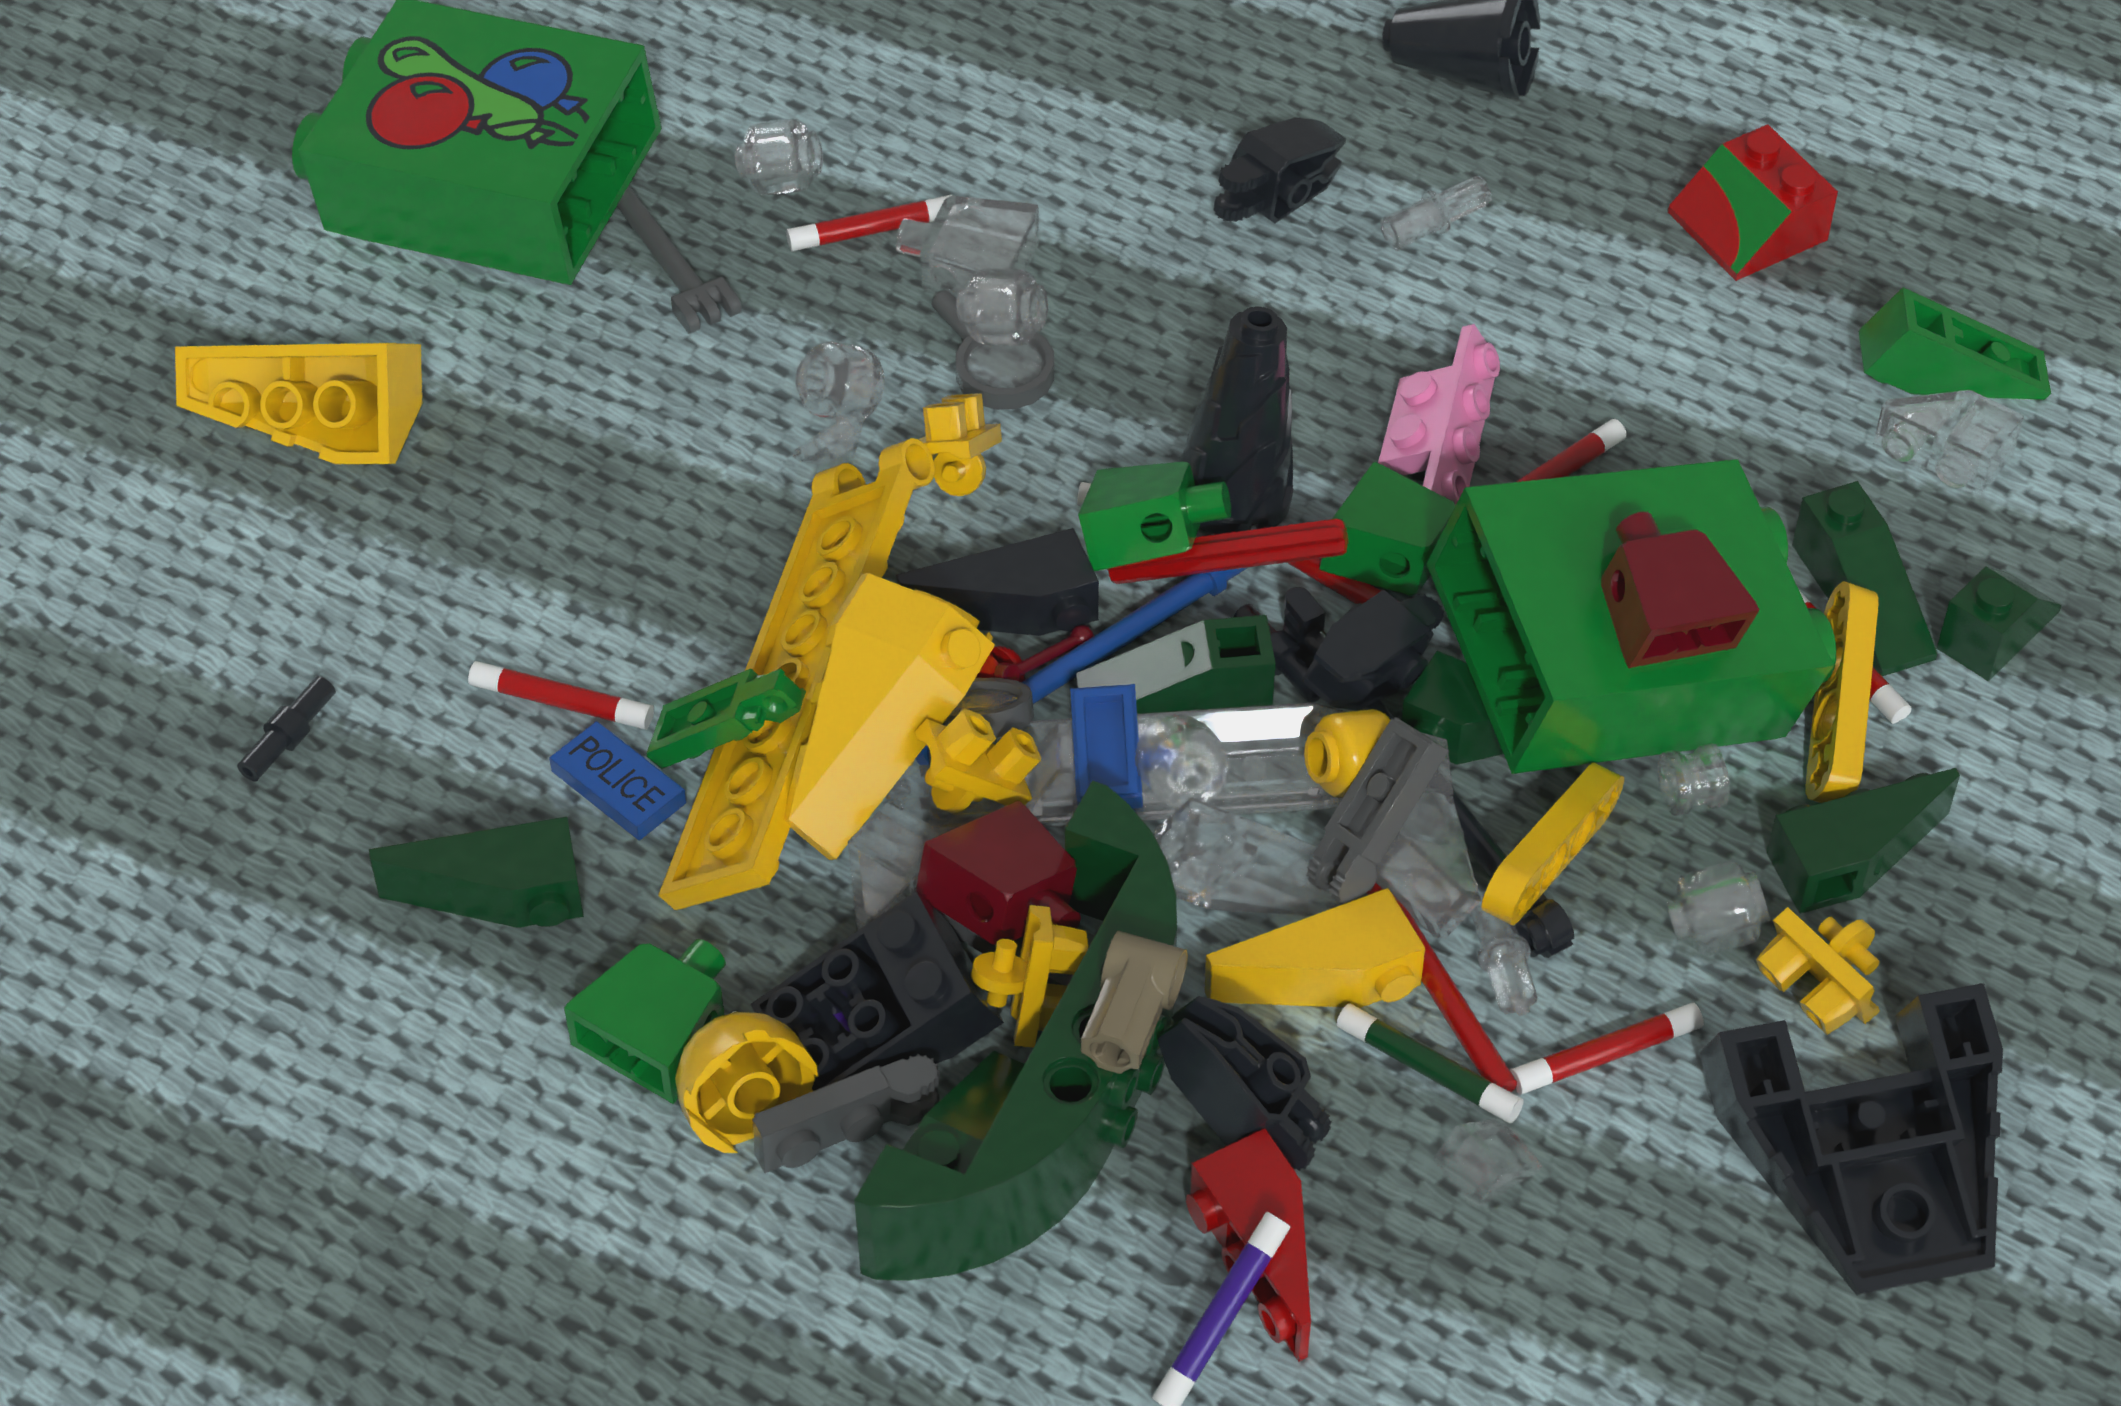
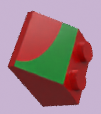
M1767 124L1721 144L1669 205L1668 213L1737 281L1828 241L1838 191Z

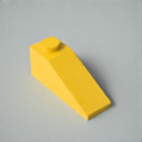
M1389 888L1207 954L1204 993L1207 998L1223 1003L1345 1007L1351 1003L1358 1008H1362L1381 1000L1384 1002H1394L1407 996L1415 987L1421 986L1425 946Z

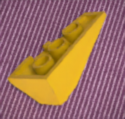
M350 343L175 347L176 406L235 428L248 426L272 435L271 441L287 447L297 444L320 453L318 458L334 464H395L422 406L421 344Z
M870 573L860 576L830 625L825 646L831 648L823 681L816 683L811 704L816 705L808 743L800 746L787 798L784 820L791 826L792 830L828 860L838 858L926 746V743L919 741L916 737L915 731L926 719L939 724L945 722L966 695L995 646L993 642L950 604Z

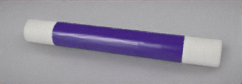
M1266 1211L1152 1396L1153 1400L1162 1406H1181L1291 1226Z

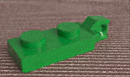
M750 668L663 705L646 757L661 769L688 758L695 759L710 749L733 740H741L752 733L753 730L758 731L764 725L765 720L778 723L787 720L800 711L806 691L803 688L800 689L784 675L785 672L782 669L765 675H758Z

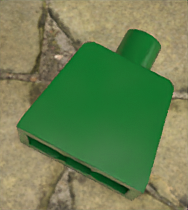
M1184 461L1097 470L1078 514L1091 566L1094 571H1099L1190 550L1202 522L1231 517V502L1226 483L1222 481L1195 486L1191 466Z
M1373 462L1332 518L1343 520L1348 533L1347 552L1342 556L1322 558L1319 569L1406 595L1418 594L1431 575L1427 562L1455 508V504L1446 497L1388 467Z
M703 939L694 940L678 959L650 943L639 944L565 1005L564 1011L570 1044L674 1104L678 1099L675 1076L683 1048L697 1030L713 1019L725 1015L721 986L714 980L726 966L723 955L715 946Z

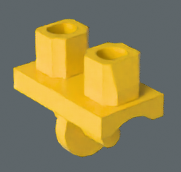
M981 393L947 395L941 398L942 403L929 404L923 407L926 436L918 440L927 446L932 456L937 454L934 459V479L941 490L949 495L964 496L978 489L986 476V464L981 453L1002 442L1001 425L985 424Z
M966 708L947 726L926 719L915 731L917 739L926 743L930 749L931 765L926 771L925 782L932 786V799L937 808L955 814L969 807L972 801L978 803L984 797L1006 806L1018 800L1026 806L1033 798L1024 778L1041 761V756L1033 737L1029 733L1012 727L994 745L992 743L996 740L990 723L981 714Z
M1029 905L1020 957L1015 955L1017 944L1014 941L1000 939L997 941L995 952L983 953L974 959L971 977L975 984L988 991L986 1001L989 1005L1004 1007L1007 1003L1008 995H1013L1010 1012L1011 1016L1017 1020L1014 1046L1035 1047L1038 1030H1044L1067 988V985L1047 984L1049 972L1074 975L1089 948L1086 931L1067 926L1052 925L1050 907Z
M1789 907L1773 919L1777 936L1770 941L1757 957L1756 961L1759 970L1782 992H1785L1802 975L1809 971L1820 984L1800 1001L1801 1008L1807 1017L1826 1035L1847 1023L1855 1015L1866 1024L1880 1012L1879 1007L1871 1000L1875 992L1874 987L1851 966L1854 964L1865 975H1869L1880 963L1867 950L1875 937V930L1863 919H1859L1848 924L1846 927H1842L1833 917L1826 918L1820 924L1818 931L1830 942L1827 944Z

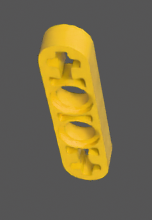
M1845 581L1838 584L1833 590L1824 610V615L1829 620L1835 636L1836 663L1831 677L1825 683H1822L1815 693L1805 783L1807 798L1819 803L1839 799L1858 790L1863 771L1879 605L1876 592Z
M1592 762L1497 868L1485 891L1481 905L1482 911L1510 925H1515L1602 827L1619 799L1624 785V777Z

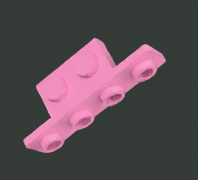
M1475 324L1462 327L1452 366L1428 372H1417L1411 376L1400 378L1378 461L1379 464L1403 476L1426 471L1423 486L1453 501L1455 506L1464 488L1470 486L1474 465L1480 456L1479 444L1485 419L1490 414V398L1495 377L1500 372V362L1495 347L1491 343H1486Z

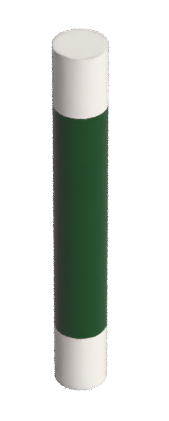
M1351 1003L1347 1004L1340 1012L1336 1025L1343 1031L1508 1123H1512L1518 1117L1523 1107L1524 1101L1522 1098Z

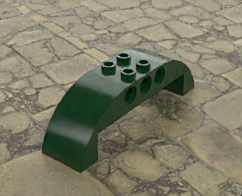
M1092 780L1065 828V850L1075 860L1077 868L1069 905L1077 912L1101 920L1103 923L965 1174L894 1146L885 1145L854 1200L860 1273L874 1280L897 1281L950 1276L991 1264L1031 1244L1059 1223L1088 1192L1105 1165L1114 1145L1120 1148H1124L1127 1145L1137 1122L1138 1109L1134 1107L1142 1092L1152 1095L1160 1082L1165 1061L1161 1055L1158 1037L1170 1028L1174 1006L1171 1010L1163 1008L1139 1069H1128L1122 1074L1099 1068L1095 1061L1081 1053V1038L1101 992L1103 966L1109 946L1116 932L1122 931L1177 947L1176 891L1168 861L1149 827L1132 807L1107 785Z

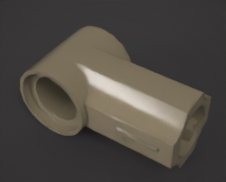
M1117 931L1111 941L1104 962L1100 995L1081 1038V1053L1089 1056L1099 1068L1122 1074L1128 1069H1139L1163 1008L1171 1010L1178 997L1187 964V950Z

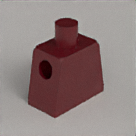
M1638 512L1622 520L1616 528V533L1622 545L1619 546L1604 572L1601 587L1628 668L1736 648L1760 609L1706 534L1694 529L1662 535L1649 512Z
M1019 800L924 842L915 891L934 908L993 945H997V941L1000 939L1014 941L1024 936L1029 905L1050 907L1052 925L1078 929L1081 920L1080 914L1069 905L1077 871L1075 860Z

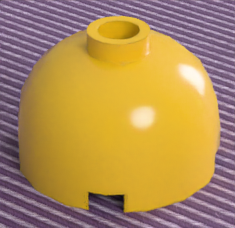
M733 1012L713 1019L695 1032L683 1048L675 1081L681 1110L701 1141L723 1153H738L734 1145L754 1138V1115L813 1092L814 1074L818 1077L817 1065L808 1050L785 1023L766 1014Z

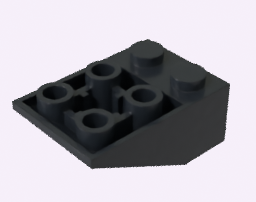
M917 891L750 1004L755 1013L766 1014L785 1023L803 1043L817 1065L818 1077L814 1074L813 1091L878 1065L881 1068L901 1059L908 1060L910 1056L916 1057L917 1054L922 1057L927 1055L929 1059L933 1058L935 1064L953 1058L1004 1023L997 1008L987 1003L988 992L973 982L971 977L973 964L950 922ZM841 1012L844 1015L850 1032L842 1026L834 1016L835 1014Z

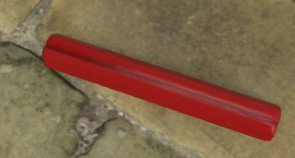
M1329 519L1200 536L1195 538L1192 548L1186 552L1113 567L1107 570L1113 583L1124 584L1342 556L1347 552L1348 533L1343 520Z

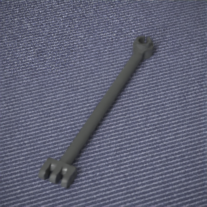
M628 186L617 208L681 293L671 297L672 312L687 333L690 334L700 330V322L696 312H700L709 325L720 322L721 314L717 306L719 303L729 317L741 313V303L723 277H719L703 284L631 187Z

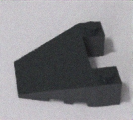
M1984 983L1918 995L1895 1015L1910 1068L1908 1073L1805 1092L1786 1020L1719 1032L1700 1052L1718 1121L1856 1295L1988 1270L1995 1267L1998 1178L1994 1177L1995 1140L2000 1137L2001 1113L1997 1112L1998 1075L2002 1072L2003 1047Z

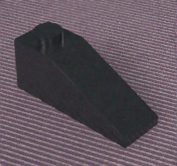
M1074 528L896 574L897 584L914 591L917 589L930 593L971 614L980 621L977 627L978 630L1041 636L1060 630L1072 631L1078 625H1085L1086 623L1098 620L1099 580Z

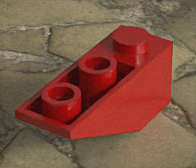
M1264 1128L1193 1162L1191 1193L1186 1196V1204L1197 1228L1204 1234L1212 1231L1222 1246V1259L1228 1273L1266 1211L1291 1226L1254 1286L1252 1293L1259 1302V1316L1268 1335L1276 1343L1285 1341L1299 1362L1308 1357L1311 1328L1302 1182Z

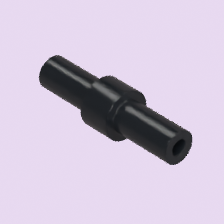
M1245 604L1236 611L1234 617L1258 616L1261 614L1252 604ZM1268 622L1276 663L1275 675L1283 674L1309 703L1318 701L1321 698L1302 682L1310 666L1301 658L1303 653L1301 647L1286 631H1276Z
M317 676L289 707L281 706L264 724L265 734L237 764L240 773L247 779L256 782L285 749L293 751L310 732L309 722L336 693L334 686L327 679Z

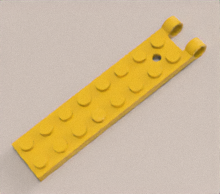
M910 438L884 448L879 456V473L876 481L866 484L861 472L849 463H842L820 471L814 476L811 500L745 669L746 671L751 668L758 675H765L782 669L785 672L784 675L800 689L803 688L806 694L800 711L782 723L765 720L764 725L758 731L753 730L752 733L741 740H733L715 747L658 894L674 910H680L769 885L771 879L776 874L779 867V857L791 827L784 819L800 746L808 743L816 705L811 704L816 683L823 681L831 648L825 646L830 625L862 574L870 573L881 578L883 577L888 567L887 560L895 538L903 526L904 514L913 490L926 486L933 480L935 473L934 460L929 449L922 441Z

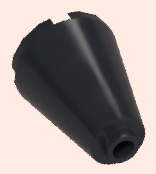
M1441 0L1398 8L1394 13L1393 19H1387L1384 24L1383 48L1386 52H1390L1391 58L1396 64L1509 99L1519 98V96H1525L1529 92L1538 63L1539 48L1531 47V29L1540 30L1538 0Z

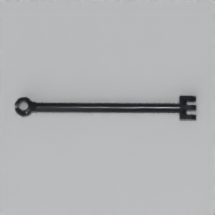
M1293 587L1286 592L1285 596L1286 608L1284 610L1283 631H1286L1301 647L1303 651L1301 658L1303 660L1310 656L1314 658L1326 636L1324 631L1326 612L1307 589ZM1381 700L1356 710H1379L1394 720V716ZM1436 771L1423 795L1489 877L1492 878L1497 868L1507 857L1506 854L1441 774ZM1544 894L1515 924L1518 942L1531 957L1541 954L1543 957L1549 958L1573 945L1571 940L1575 939L1574 930L1566 912L1556 901L1547 899Z

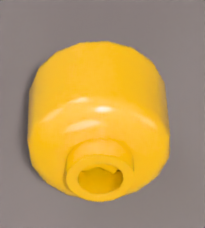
M1375 709L1340 712L1324 716L1315 726L1314 732L1307 737L1305 743V765L1312 780L1318 783L1331 796L1343 798L1391 719L1386 714Z

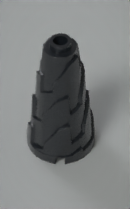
M1265 307L1247 308L1243 312H1238L1230 320L1223 346L1218 349L1213 371L1208 379L1204 399L1194 412L1184 452L1177 461H1184L1190 464L1195 486L1222 481L1227 485L1231 502V517L1202 522L1199 528L1213 534L1251 530L1252 525L1266 522L1265 528L1276 527L1288 515L1294 491L1291 437L1292 393L1289 386L1290 369L1287 358V326L1275 312Z

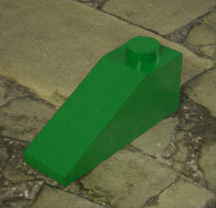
M1904 287L1859 330L1864 373L1880 383H1888L1910 394L2042 400L2051 395L2044 351Z

